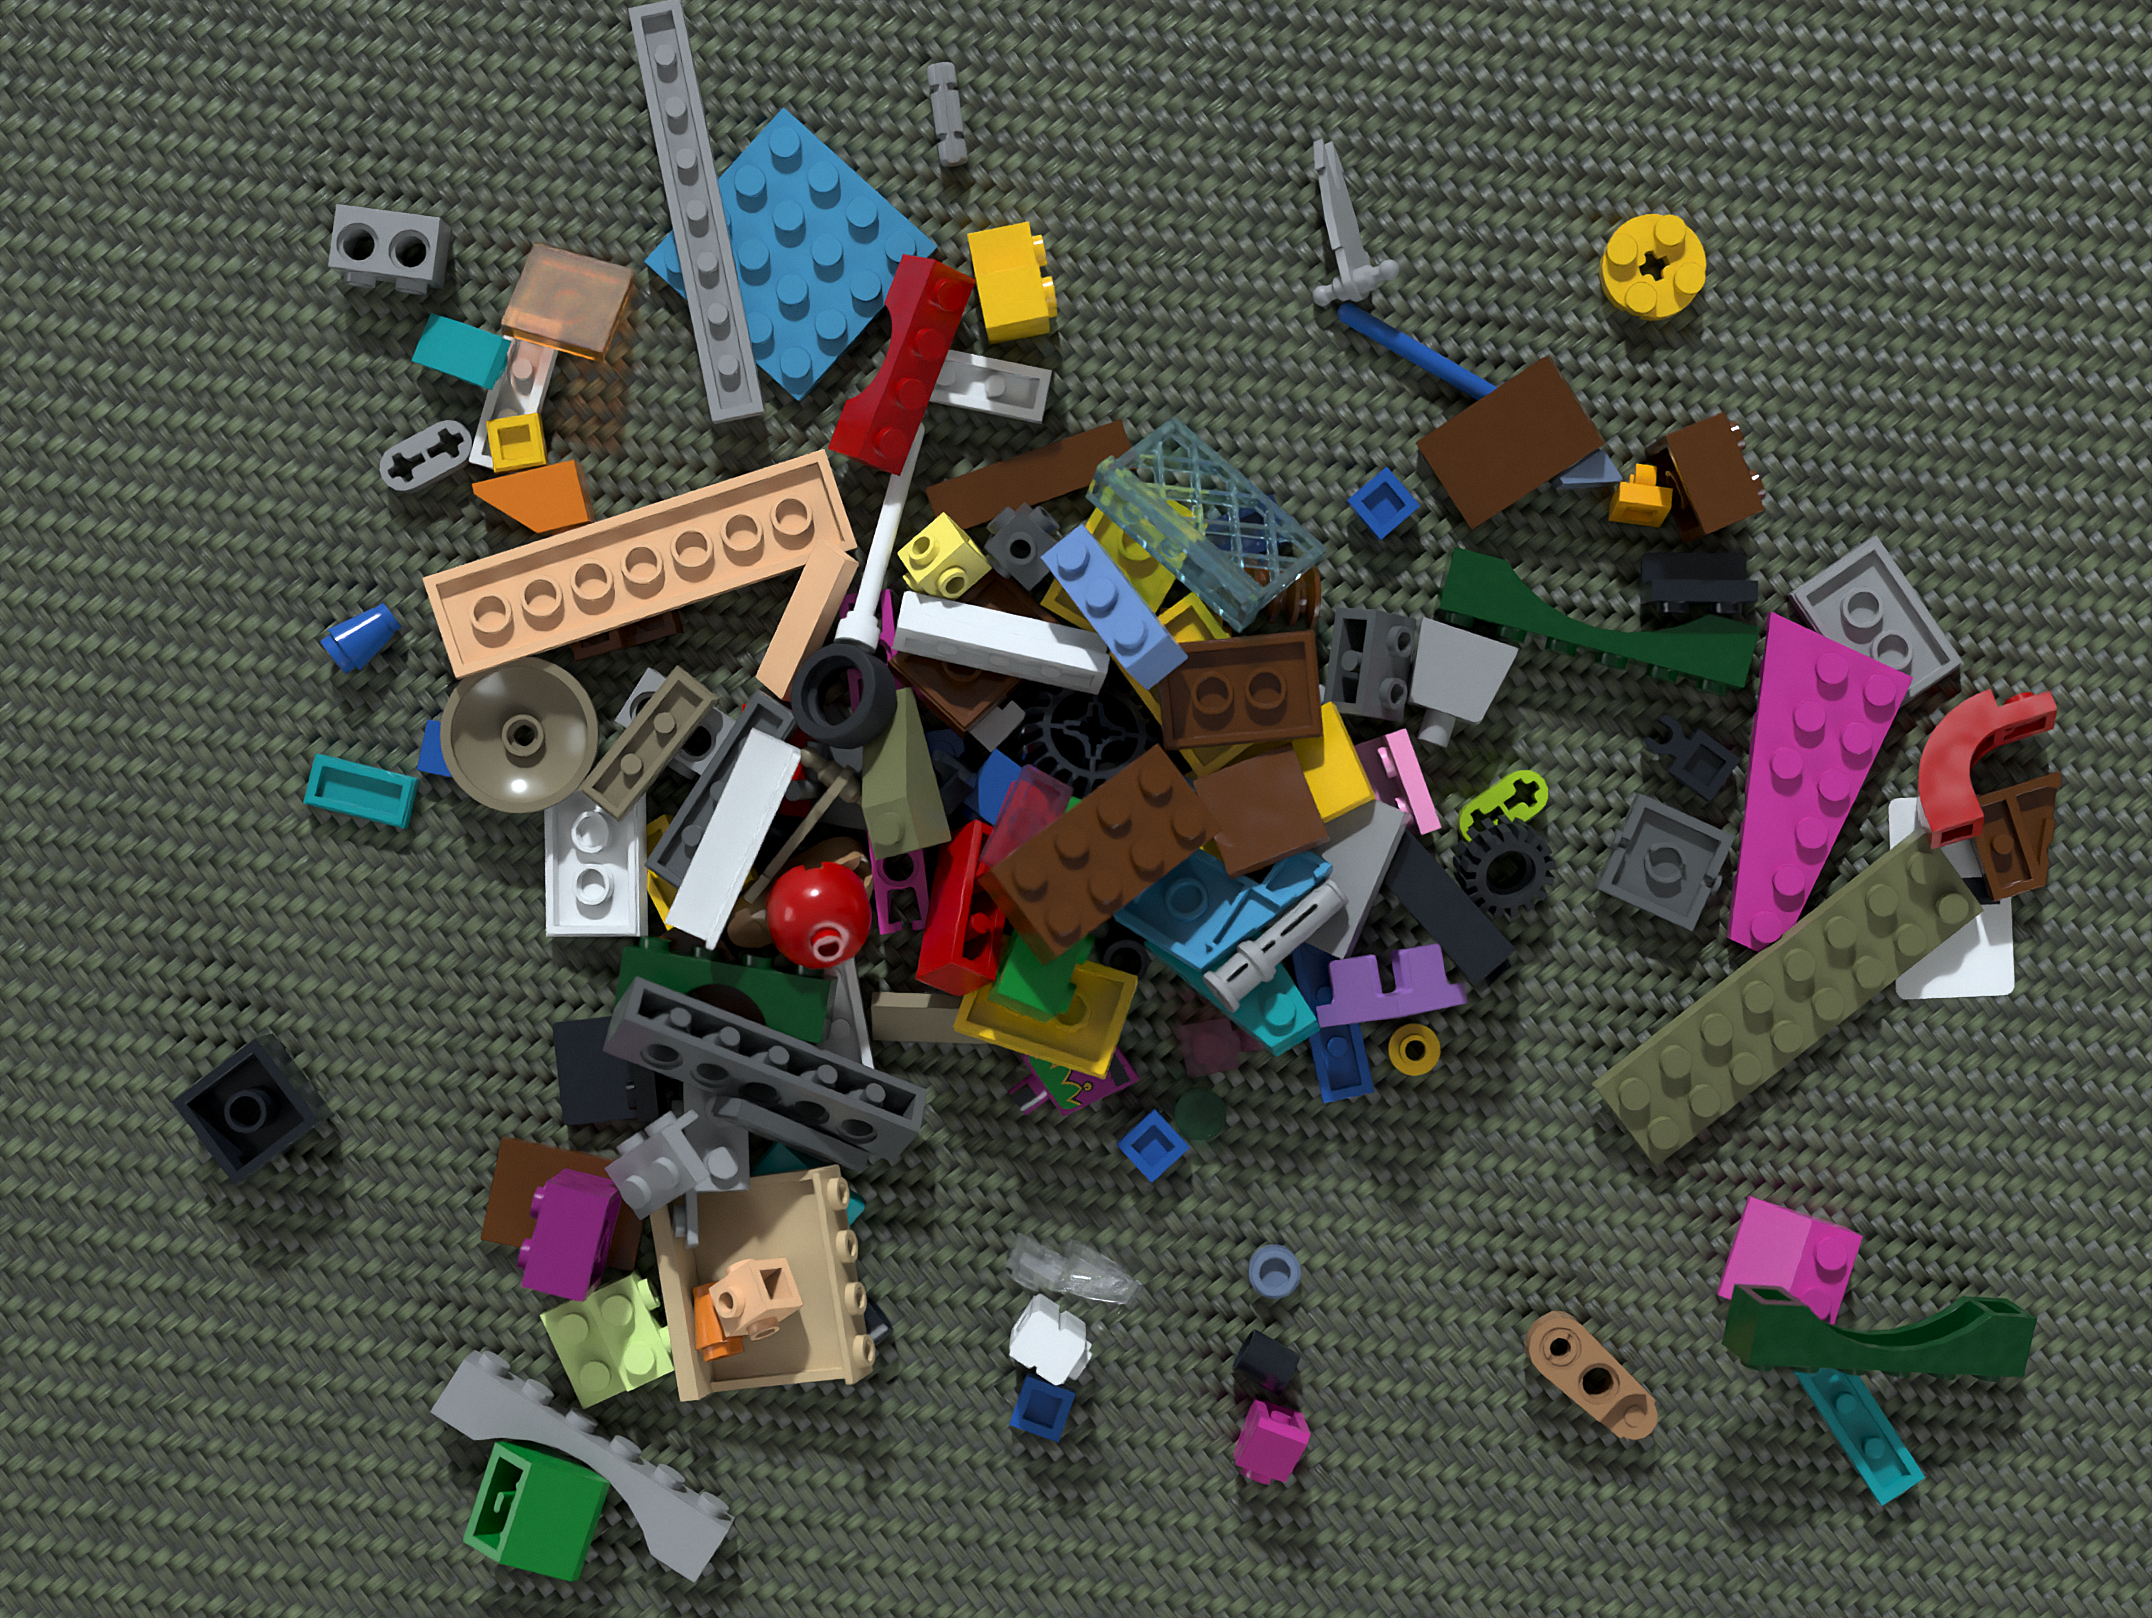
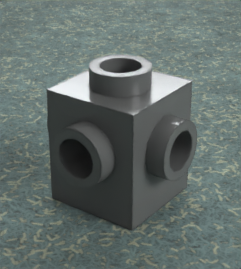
M1024 502L1015 512L1009 506L1005 507L986 527L992 533L984 546L990 553L986 558L1001 576L1009 579L1013 575L1030 591L1050 571L1041 556L1062 540L1056 533L1060 526L1040 506L1033 510ZM1023 539L1029 543V546H1023L1017 540Z

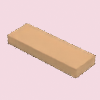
M817 538L755 676L784 701L791 702L790 697L794 678L803 662L822 647L859 566L856 560L828 540Z

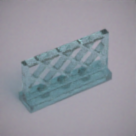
M1175 416L1116 459L1111 455L1097 466L1086 498L1239 633L1253 622L1261 608L1319 562L1328 549ZM1172 437L1187 450L1188 458L1164 456L1162 444ZM1131 467L1154 469L1155 484L1143 483L1129 469ZM1164 470L1189 473L1190 487L1165 485ZM1200 474L1217 476L1225 483L1226 491L1201 489ZM1166 499L1192 502L1193 517L1181 516L1166 503ZM1202 503L1227 506L1229 521L1204 519ZM1238 507L1255 509L1264 517V525L1239 522ZM1205 533L1229 535L1232 551L1220 550L1205 537ZM1241 537L1266 539L1267 555L1242 552ZM1277 541L1293 542L1306 554L1301 558L1278 556ZM1244 567L1269 569L1270 583L1263 588L1244 571Z

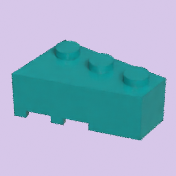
M1260 930L1248 940L1254 943L1263 933ZM1150 941L1144 942L1155 958L1169 967L1195 991L1220 1009L1229 1019L1275 1057H1278L1321 1030L1316 1017L1281 962L1274 966L1276 969V973L1273 974L1274 978L1268 983L1261 981L1239 1000L1240 1007L1232 1013L1221 1004L1202 979V976L1205 974H1201ZM1234 950L1208 971L1215 973L1237 954V950Z

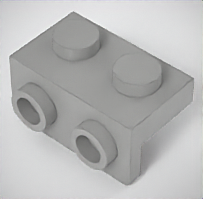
M693 1108L677 1119L672 1111H669L644 1128L649 1137L642 1129L616 1147L622 1156L604 1168L619 1189L623 1200L632 1208L639 1220H642L695 1187L711 1175L681 1131L699 1117Z

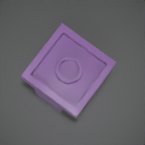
M1439 944L1404 948L1391 952L1396 984L1395 991L1391 993H1382L1377 960L1374 955L1350 957L1349 959L1329 961L1327 969L1333 1000L1331 1004L1316 1007L1319 1027L1395 1018L1467 1003L1464 982L1447 983Z

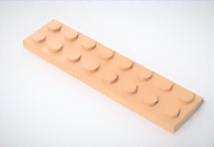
M825 449L422 579L455 677L459 680L527 656L530 657L804 568L817 538L833 542L846 553L856 551L858 547Z

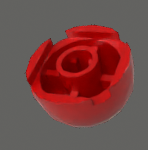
M821 862L823 868H813L805 871L804 865L792 868L775 881L765 898V920L776 948L790 961L809 969H828L845 963L859 952L870 933L872 909L863 880L850 868L834 862Z

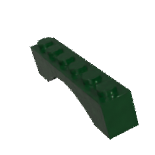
M1454 547L1448 552L1433 609L1434 612L1445 614L1443 623L1466 630H1474L1476 623L1496 628L1494 636L1503 640L1524 644L1526 636L1546 641L1544 649L1556 654L1575 657L1577 649L1596 654L1594 662L1596 664L1619 670H1625L1627 663L1647 668L1645 672L1646 677L1663 682L1676 683L1677 676L1696 680L1695 689L1698 691L1726 697L1728 689L1744 688L1760 629L1758 626L1712 614L1700 616L1682 625L1660 631L1621 632L1597 628L1572 619L1543 602L1520 580L1506 560Z
M1734 1284L1722 1345L1739 1357L1740 1363L1743 1366L1761 1372L1772 1371L1773 1366H1783L1807 1374H1816L1819 1372V1368L1836 1369L1839 1372L1853 1376H1863L1866 1370L1881 1371L1898 1378H1909L1911 1372L1926 1373L1943 1380H1954L1956 1374L1971 1375L1983 1381L1998 1382L2001 1376L2024 1377L2037 1318L2006 1298L1962 1296L1942 1311L1919 1322L1893 1329L1863 1331L1839 1327L1819 1319L1808 1305L1782 1286Z

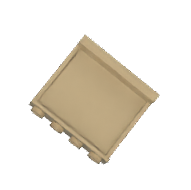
M839 1164L750 1175V1190L747 1192L697 1193L698 1246L695 1249H684L683 1237H674L673 1207L674 1205H682V1195L650 1214L680 1402L700 1400L712 1392L845 1378L846 1385L854 1384L873 1372L872 1365L875 1360V1346L872 1337L866 1332L864 1312L866 1310L867 1298L863 1284L858 1282L855 1264L858 1256V1242L855 1233L849 1227L846 1209L850 1200L849 1187L846 1180L841 1177ZM786 1257L804 1306L778 1322L780 1329L770 1336L758 1340H750L749 1335L746 1334V1338L742 1339L745 1352L716 1361L704 1362L701 1351H695V1319L692 1288L722 1280L727 1276L725 1270L742 1260Z

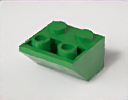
M531 1440L495 1442L463 1542L497 1563L571 1582L578 1581L611 1482L547 1445Z

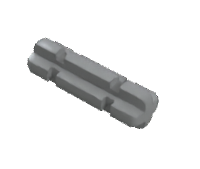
M951 62L935 63L928 66L927 75L930 90L934 91L930 95L937 139H941V142L937 143L940 163L945 167L959 166L967 163L968 156L965 139H961V136L964 135L958 90H954L957 86L955 66Z

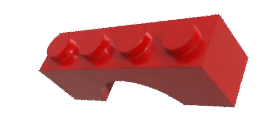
M902 255L884 302L890 311L892 319V335L886 358L869 386L857 396L846 400L828 450L867 467L897 476L901 475L974 287L975 279L935 259Z

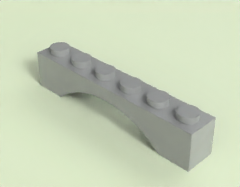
M474 1350L463 1360L430 1411L432 1414L473 1440L493 1438L531 1440L558 1448L584 1461L610 1481L612 1486L628 1503L643 1531L650 1555L690 1581L696 1582L734 1521V1517L727 1513L729 1510L728 1506L721 1499L708 1492H703L700 1496L683 1485L685 1482L684 1477L673 1468L665 1464H659L656 1467L640 1457L641 1450L630 1440L618 1435L612 1439L596 1428L598 1425L597 1421L585 1411L576 1407H572L569 1411L552 1400L554 1394L545 1385L533 1379H528L524 1382L510 1373V1365L500 1356L490 1351H484L481 1354Z

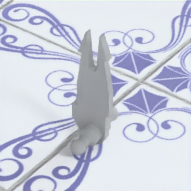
M1323 139L1313 142L1315 170L1318 171L1325 222L1331 248L1335 250L1340 275L1333 279L1332 284L1315 288L1312 297L1319 306H1326L1337 298L1341 301L1351 299L1354 302L1366 299L1369 296V292L1378 287L1379 282L1395 279L1399 273V266L1391 259L1384 260L1379 266H1371L1368 253L1363 250L1357 219L1342 174L1345 172L1333 141L1324 144Z

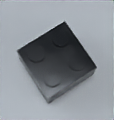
M273 1033L253 1039L172 1101V1104L235 1186L257 1176L335 1116Z

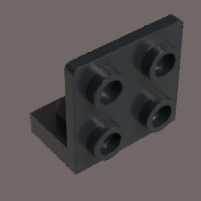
M612 1016L560 1021L553 1024L563 1123L567 1126L638 1118V1122L655 1121L668 1112L664 1074L603 1051Z

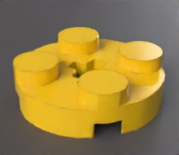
M1671 214L1641 215L1625 222L1609 239L1600 260V283L1608 300L1622 312L1627 311L1631 315L1640 317L1639 319L1647 321L1663 320L1683 310L1692 302L1698 291L1703 287L1706 278L1705 252L1697 235L1678 216ZM1646 254H1653L1655 259H1662L1664 261L1665 268L1661 270V280L1655 281L1651 274L1642 276L1639 267L1646 262Z

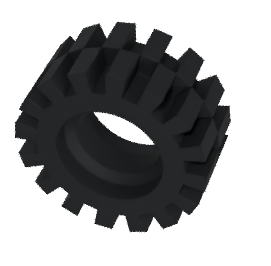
M1507 815L1498 816V825H1495L1490 818H1486L1481 821L1484 830L1479 833L1472 826L1466 831L1472 839L1469 844L1460 840L1456 846L1462 856H1453V866L1457 869V872H1454V876L1461 886L1460 888L1483 913L1486 914L1489 911L1493 917L1502 918L1503 910H1505L1510 918L1519 916L1518 906L1521 905L1527 912L1534 909L1535 906L1530 900L1536 895L1543 901L1548 893L1543 889L1542 885L1553 886L1555 879L1549 871L1556 869V863L1550 855L1553 852L1548 844L1530 825H1527L1522 819L1514 817L1512 822ZM1507 851L1520 853L1521 864L1514 875L1502 882L1495 883L1488 880L1487 869L1498 855Z

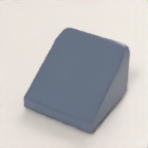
M1598 448L1553 478L1551 484L1555 490L1613 487L1622 482L1623 478L1605 450Z

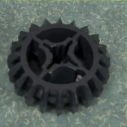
M1118 677L1112 679L1108 686L1102 684L1098 695L1050 685L1048 692L1041 690L1035 696L1034 706H1030L1025 712L1023 719L1025 726L1021 728L1019 734L1020 743L1025 744L1021 752L1022 762L1033 763L1029 770L1030 780L1046 779L1042 788L1044 793L1050 794L1055 789L1062 792L1060 800L1062 804L1071 796L1083 800L1156 744H1159L1161 747V740L1155 738L1159 730L1158 721L1147 719L1150 710L1146 704L1135 705L1134 701L1137 693L1134 688L1128 690L1125 694L1118 690ZM1084 712L1082 718L1078 720H1064L1063 724L1054 723L1067 714ZM1088 727H1089V738H1088L1087 735H1085L1086 732H1087ZM1091 744H1092V747L1095 748V749H1094V752H1093V754H1092V756H1091ZM1065 758H1068L1073 764L1069 763ZM1117 758L1128 759L1124 764L1115 769L1097 772L1098 765L1103 762L1115 763Z

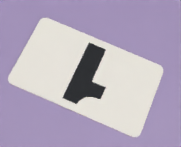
M1917 797L1896 798L1890 802L1888 807L1890 849L1921 827L1917 810ZM1970 839L1940 847L1984 911L1895 980L1896 993L1902 999L2008 995L2015 986L2011 897L1995 902L1990 901Z

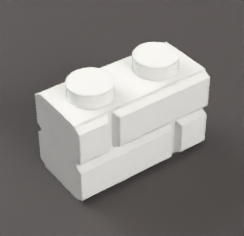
M1040 1293L1037 1296H1033L1011 1330L1010 1356L1028 1368L1035 1365L1037 1367V1374L1057 1386L1061 1383L1063 1384L1068 1376L1073 1380L1079 1377L1091 1358L1092 1353L1089 1350L1092 1344L1086 1340L1085 1322L1068 1311L1060 1313V1306Z

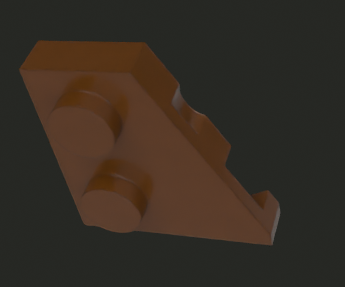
M2054 771L1976 796L1984 815L1982 835L1969 839L1990 901L1995 902L2046 886L2049 859L2047 857L2048 845L2053 841L2056 821L2053 820L2057 788H2061L2062 782L2060 771Z

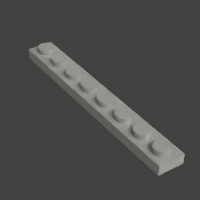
M667 0L628 8L712 422L719 424L766 414L683 3L681 0Z

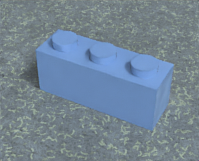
M1080 524L1041 556L1042 560L1123 667L1146 690H1149L1188 658L1109 553L1083 524Z

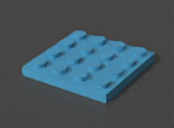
M783 107L718 180L756 364L801 403L887 308L884 302L902 255L906 254L931 259L939 250L937 245ZM672 230L644 262L688 302L674 231Z

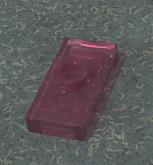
M1029 764L1023 766L978 861L991 868L1062 816L1074 788Z

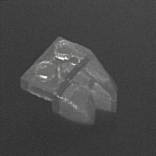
M1017 1232L1007 1252L1005 1266L1013 1270L1010 1277L1024 1287L1036 1292L1043 1286L1050 1291H1067L1088 1299L1128 1304L1134 1300L1144 1285L1127 1274L1129 1270L1075 1239H1072L1064 1256H1061Z

